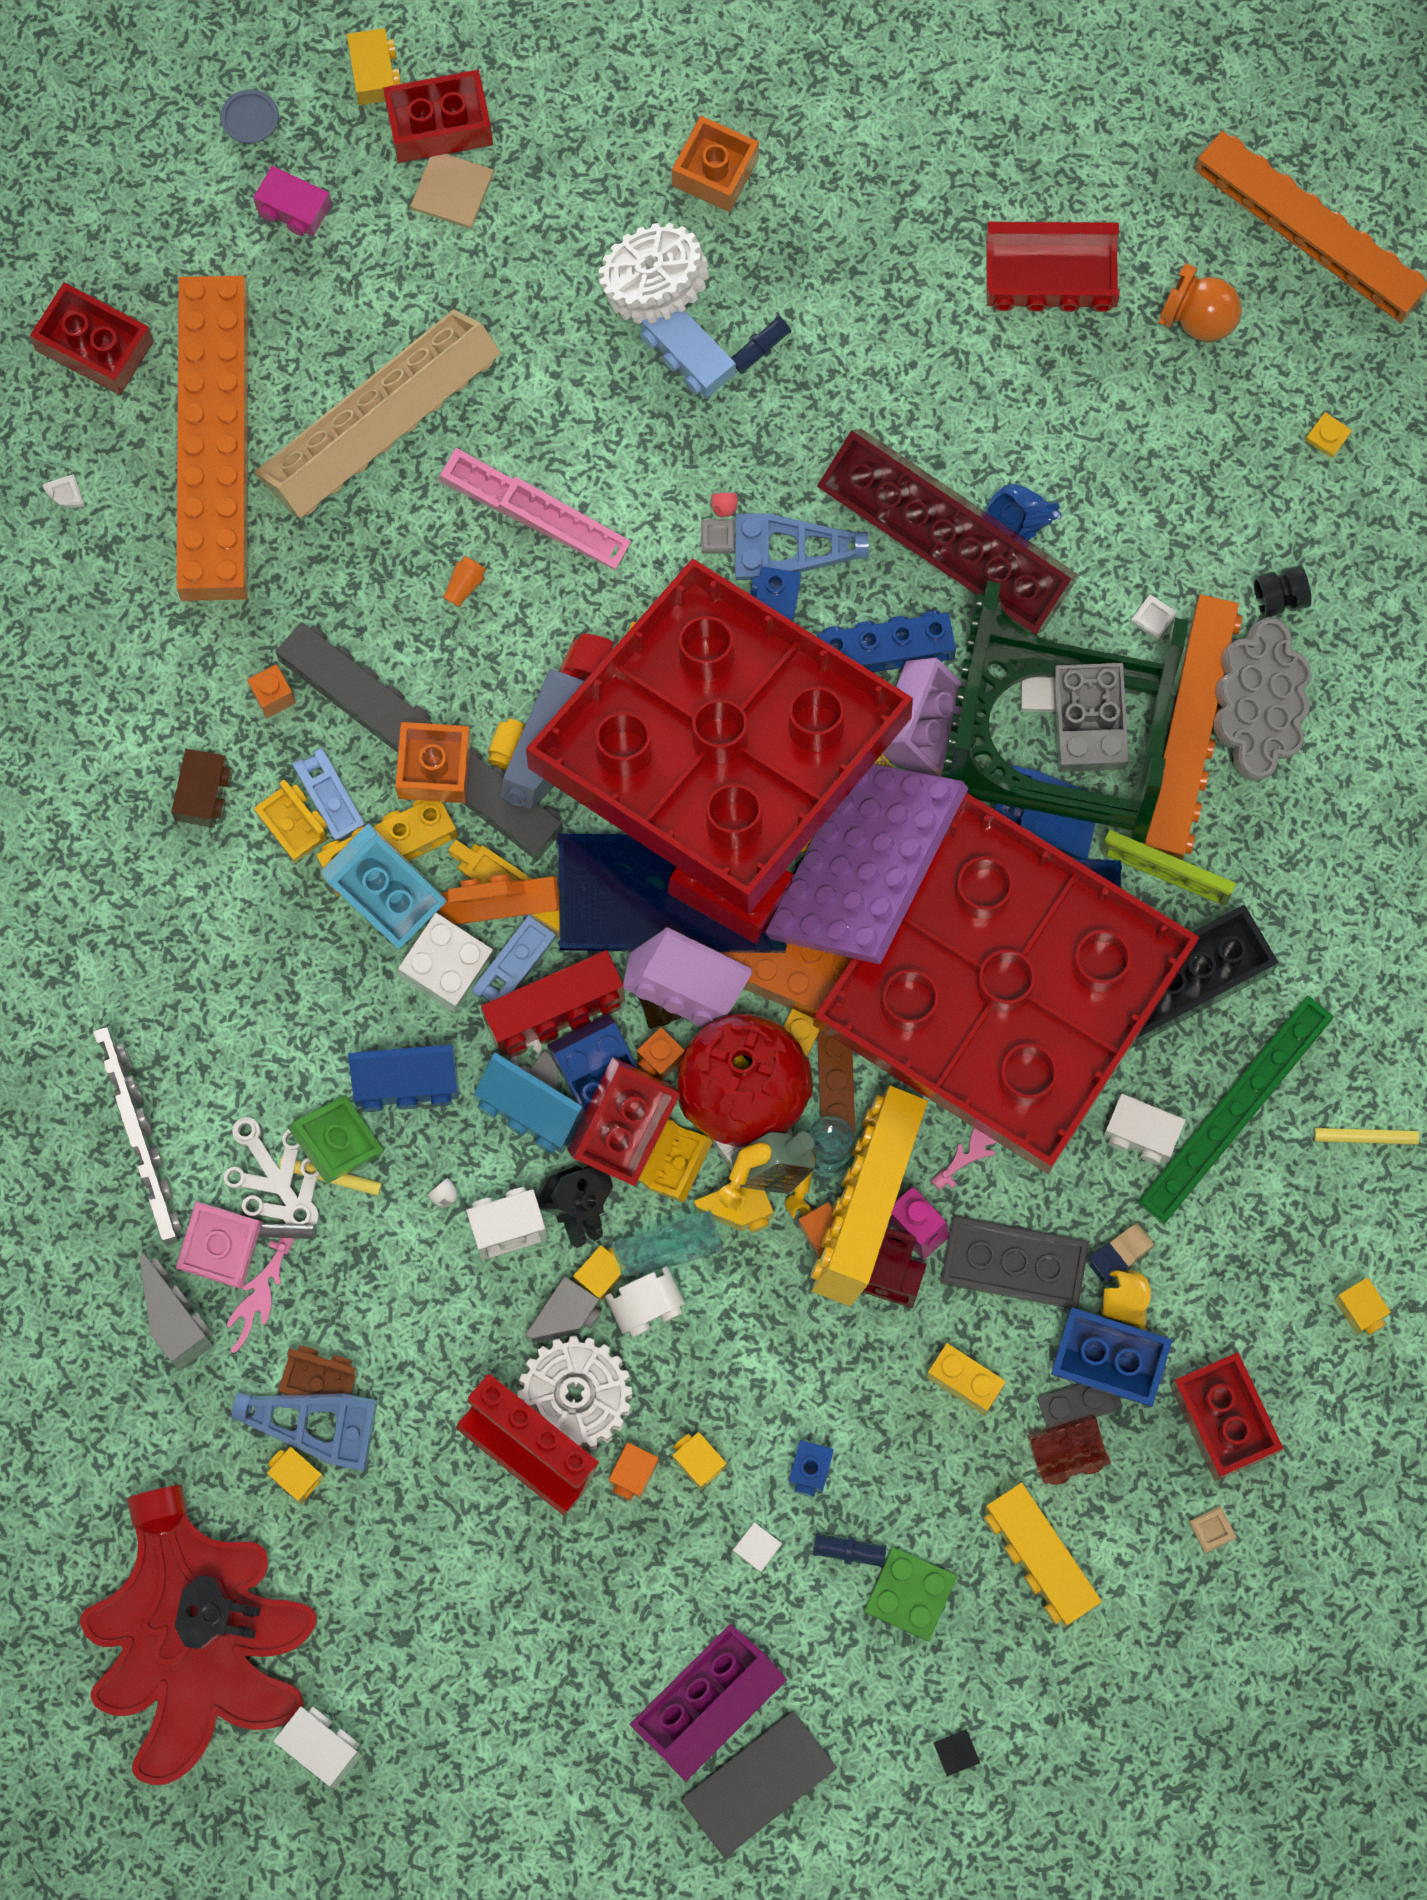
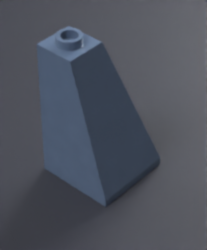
M550 668L504 774L500 794L501 799L508 801L512 805L523 806L532 810L555 787L528 769L526 748L584 683L583 680Z

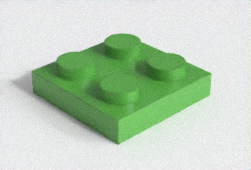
M346 1095L294 1121L288 1128L326 1184L376 1159L384 1151Z
M892 1547L864 1613L929 1642L957 1579V1575Z

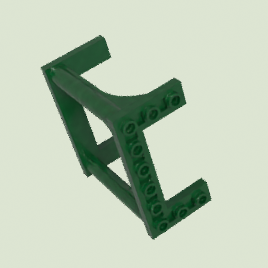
M987 581L985 594L978 593L966 649V652L972 653L971 660L964 659L961 679L967 680L966 687L959 686L955 705L962 707L961 714L954 713L941 777L963 781L968 787L967 793L981 801L1132 830V839L1145 843L1162 787L1166 759L1161 758L1172 689L1185 645L1188 620L1175 618L1163 662H1151L1060 644L1037 637L1019 627L1006 614L999 597L1001 583ZM1123 663L1125 689L1155 694L1138 801L1040 782L1015 770L1002 758L991 738L989 719L997 699L1008 688L1025 679L1037 676H1055V666ZM992 664L1001 666L1007 672L1008 677L1004 680L995 678L990 674L988 666ZM1017 667H1025L1023 671H1015ZM987 684L994 688L990 693L985 692ZM981 712L984 713L986 716L979 717L977 713ZM977 738L983 740L984 744L982 746H975ZM988 755L991 757L992 762L983 768L977 762L975 756ZM998 769L1003 771L1005 776H1001L998 773L992 776V774Z

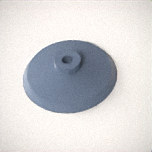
M243 90L227 99L222 107L220 119L223 129L231 138L243 143H255L267 138L274 131L278 123L279 113L274 100L266 93L258 90Z

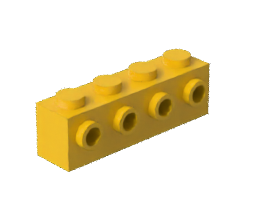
M416 800L412 804L413 807L401 813L399 810L393 811L385 815L381 823L373 826L408 861L458 838L457 830L443 803L436 801ZM365 826L356 829L351 834L352 837L342 842L336 840L324 845L321 848V852L316 854L321 868L323 869ZM332 887L336 897L340 896V894Z
M1022 1482L985 1507L984 1510L988 1514L984 1517L986 1524L994 1535L998 1533L1002 1535L1007 1543L1003 1547L1006 1554L1014 1565L1020 1562L1027 1573L1023 1577L1025 1582L1035 1595L1039 1592L1047 1602L1044 1610L1055 1625L1060 1622L1063 1628H1065L1102 1602Z

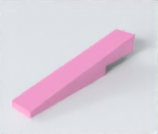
M455 448L440 474L438 482L614 570L631 543L625 537L515 476L512 479L458 448ZM616 545H617V546H618V552H617V554H616L614 557L610 558V556H611L613 550L615 549V547H616Z

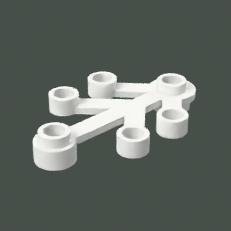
M245 1117L239 1119L233 1126V1137L239 1144L248 1146L267 1177L246 1174L238 1167H231L224 1174L225 1183L232 1189L244 1187L279 1194L286 1205L263 1203L259 1197L250 1195L243 1200L242 1209L244 1213L252 1218L265 1216L284 1220L285 1224L317 1225L319 1213L312 1204L317 1178L320 1177L318 1171L314 1174H307L305 1168L311 1161L309 1158L302 1161L300 1169L304 1178L297 1198L291 1188L298 1152L301 1147L298 1143L294 1146L288 1145L287 1140L292 1135L291 1132L287 1130L282 1137L285 1149L279 1170L260 1140L262 1133L260 1125L252 1118ZM245 1125H250L252 1127L251 1134L245 1137L241 1136V1128ZM234 1172L241 1174V1179L236 1184H232L229 1181L230 1175ZM251 1201L259 1202V1208L256 1212H249L247 1209ZM299 1210H304L307 1213L306 1219L302 1222L295 1220V1214Z

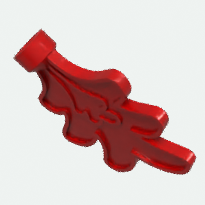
M182 1485L164 1487L126 1498L132 1526L135 1527L138 1541L137 1558L133 1571L118 1591L85 1609L80 1618L82 1630L93 1644L102 1647L121 1646L123 1648L112 1667L92 1687L91 1700L94 1706L110 1715L129 1716L148 1709L158 1700L155 1718L150 1731L132 1764L134 1776L139 1781L150 1785H167L183 1777L199 1762L211 1742L218 1716L241 1728L265 1730L288 1723L300 1707L304 1708L302 1694L295 1686L263 1673L246 1656L270 1657L291 1652L310 1637L318 1622L315 1610L307 1605L287 1600L267 1599L247 1591L258 1586L265 1578L269 1568L267 1551L261 1545L254 1542H222L211 1539L201 1533L187 1516L188 1509ZM200 1575L219 1578L229 1599L236 1600L235 1603L261 1608L259 1616L249 1617L238 1612H233L231 1625L252 1628V1630L256 1631L255 1638H246L228 1634V1636L220 1635L204 1649L185 1647L174 1626L182 1590ZM193 1605L191 1614L196 1617L199 1608L197 1605Z

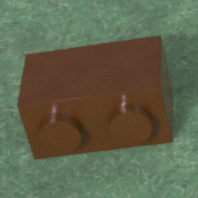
M185 749L171 811L175 821L215 828L216 820L223 818L226 801L221 799L224 787L230 786L233 773L232 767H228L229 764L225 755Z

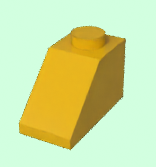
M740 1187L738 1191L745 1197V1203L737 1211L731 1206L726 1208L718 1197L719 1191L694 1200V1208L697 1213L740 1231L749 1229L751 1233L758 1232L770 1226L768 1220L774 1218V1211L766 1192L763 1190Z

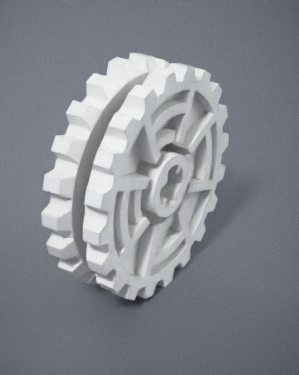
M659 223L652 224L651 228L647 230L644 227L638 228L636 234L632 236L626 234L622 237L623 242L621 244H614L611 247L612 254L605 255L603 258L605 266L599 269L601 276L599 281L609 304H611L616 314L620 313L622 319L628 320L632 317L634 323H641L644 319H648L649 323H656L660 317H663L665 320L672 318V313L675 311L682 313L686 310L685 305L688 302H696L698 299L697 292L704 291L706 288L704 280L709 279V272L707 270L709 265L696 236L693 233L689 234L683 226L676 229L674 224L668 223L665 227H660Z
M570 1336L569 1342L564 1344L560 1339L553 1340V1347L549 1350L544 1346L538 1349L539 1358L537 1360L530 1358L526 1363L529 1370L528 1374H521L519 1382L524 1389L518 1391V1397L581 1448L587 1446L590 1451L597 1450V1442L602 1440L608 1444L612 1441L611 1432L613 1430H622L624 1421L621 1418L622 1416H629L631 1405L626 1403V1401L632 1399V1387L625 1386L630 1381V1376L627 1370H620L622 1366L620 1357L618 1355L615 1357L609 1356L610 1348L605 1344L598 1348L595 1346L594 1339L587 1338L584 1343L578 1341L577 1336ZM575 1387V1391H577L578 1387L583 1390L581 1392L582 1400L578 1403H575V1399L569 1402L567 1400L569 1397L568 1389Z

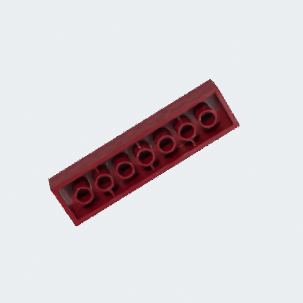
M861 428L851 430L817 485L819 489L976 595L978 593L985 594L987 581L1001 583L999 597L1004 611L1010 618L1035 635L1046 629L1080 576Z

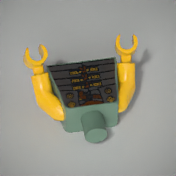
M801 1131L797 1135L771 1132L732 1154L733 1168L729 1176L731 1183L719 1190V1200L726 1208L731 1206L737 1211L745 1203V1197L738 1191L740 1187L790 1194L794 1191L795 1193L785 1201L787 1212L793 1219L798 1209L802 1217L810 1213L811 1208L804 1200V1195L809 1193L816 1162L815 1156L811 1151L814 1148V1140L811 1135L805 1131Z

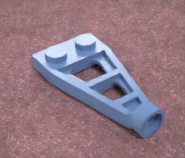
M735 514L736 580H753V577H760L762 566L801 573L855 559L869 558L868 532H848L772 514ZM780 533L794 537L799 545L797 554L790 559L772 560L769 556L770 536ZM808 537L826 538L831 541L832 550L827 555L809 557L805 553V541ZM850 542H855V549H849Z
M238 1392L233 1404L232 1420L245 1422V1424L329 1464L364 1471L367 1467L377 1400L344 1393L253 1396ZM252 1406L255 1409L254 1415L250 1414ZM278 1407L297 1409L299 1411L297 1429L289 1430L276 1425L273 1422L274 1409ZM332 1412L336 1415L337 1421L332 1441L324 1442L309 1434L306 1427L308 1416L311 1413Z

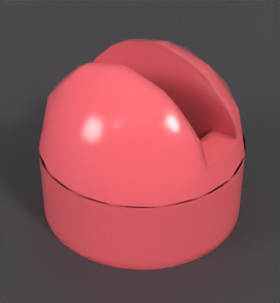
M717 493L711 495V506L717 516L723 518L732 516L735 513L738 505L736 493Z

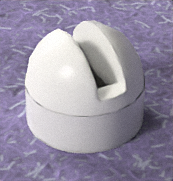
M447 1177L427 1196L438 1207L446 1208L456 1201L457 1189Z

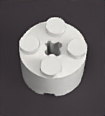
M668 1266L661 1269L663 1276L657 1278L655 1272H652L619 1288L621 1296L615 1299L611 1293L605 1296L622 1334L629 1332L633 1338L651 1329L648 1322L661 1317L664 1323L683 1313L680 1307L686 1303Z

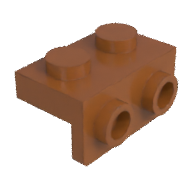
M299 1345L298 1350L288 1349V1361L278 1392L284 1395L341 1393L352 1395L358 1371L355 1367L351 1366L353 1361L332 1355L331 1360L318 1357L319 1351Z

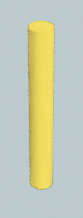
M1314 1128V1142L1418 1145L1419 1131Z
M297 1160L294 1174L304 1176L300 1169L302 1161ZM310 1163L305 1168L307 1174H314L317 1171L314 1165ZM348 1173L331 1182L335 1185L379 1196L382 1186L381 1182ZM321 1176L317 1178V1180L324 1181Z

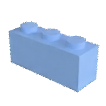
M675 311L672 313V318L665 320L663 317H660L656 323H649L648 319H644L640 323V336L644 343L651 349L654 347L658 348L663 354L662 360L666 366L673 372L678 369L685 377L684 383L695 395L700 392L707 399L736 374V363L686 311L682 313Z

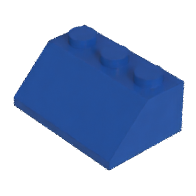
M453 1045L348 1053L354 1103L356 1107H362L364 1112L383 1110V1105L397 1104L398 1109H413L417 1107V1102L431 1101L432 1106H448L452 1104V1099H459L457 1063Z
M1072 1307L1065 1322L1051 1375L1153 1407L1173 1339Z

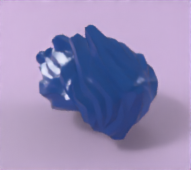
M1007 484L998 489L986 506V513L1027 540L1035 537L1038 531L1051 524L1053 520L1061 519L1062 513L1058 511L1060 508L1058 502H1047L1037 493L1017 484Z

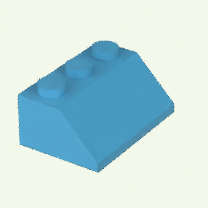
M494 1053L474 1093L476 1101L479 1102L477 1106L479 1110L492 1118H495L497 1114L508 1120L506 1124L508 1128L521 1136H524L526 1132L537 1138L535 1144L550 1154H553L555 1150L561 1154L564 1153L584 1116L581 1105L497 1053Z

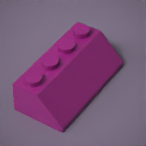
M729 1624L629 1725L686 1782L787 1679L760 1649L732 1624Z

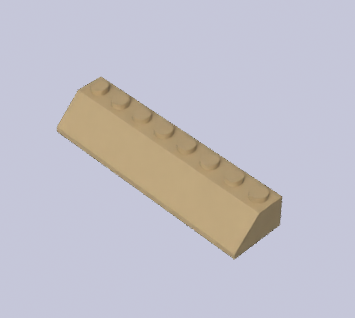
M453 309L254 471V474L289 512L298 518L308 515L318 507V503L324 498L338 492L342 488L343 483L352 475L365 470L369 461L378 454L388 451L393 446L394 441L402 434L415 429L424 416L438 410L446 398L454 392L465 388L473 376L478 372L488 369L493 364L494 359L501 353L482 323Z

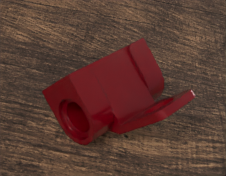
M886 1228L869 1284L862 1293L909 1308L914 1307L927 1263L911 1259L916 1242L915 1236ZM891 1238L900 1239V1240L904 1241L905 1243L897 1242V1241H895V1240H893V1239H891Z

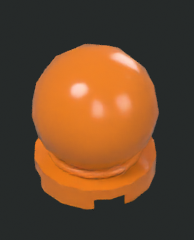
M1185 263L1179 273L1180 279L1175 289L1172 288L1158 323L1171 328L1174 322H1180L1184 332L1198 341L1211 343L1221 340L1233 333L1240 323L1242 305L1237 291L1232 285L1221 278L1209 276L1198 279V276H1195L1198 268Z

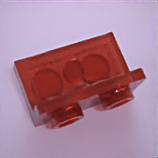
M1094 1415L1027 1435L1037 1473L1044 1484H1062L1068 1481L1070 1476L1080 1473L1094 1474L1101 1471L1103 1466L1111 1464L1109 1455L1104 1448L1097 1419Z

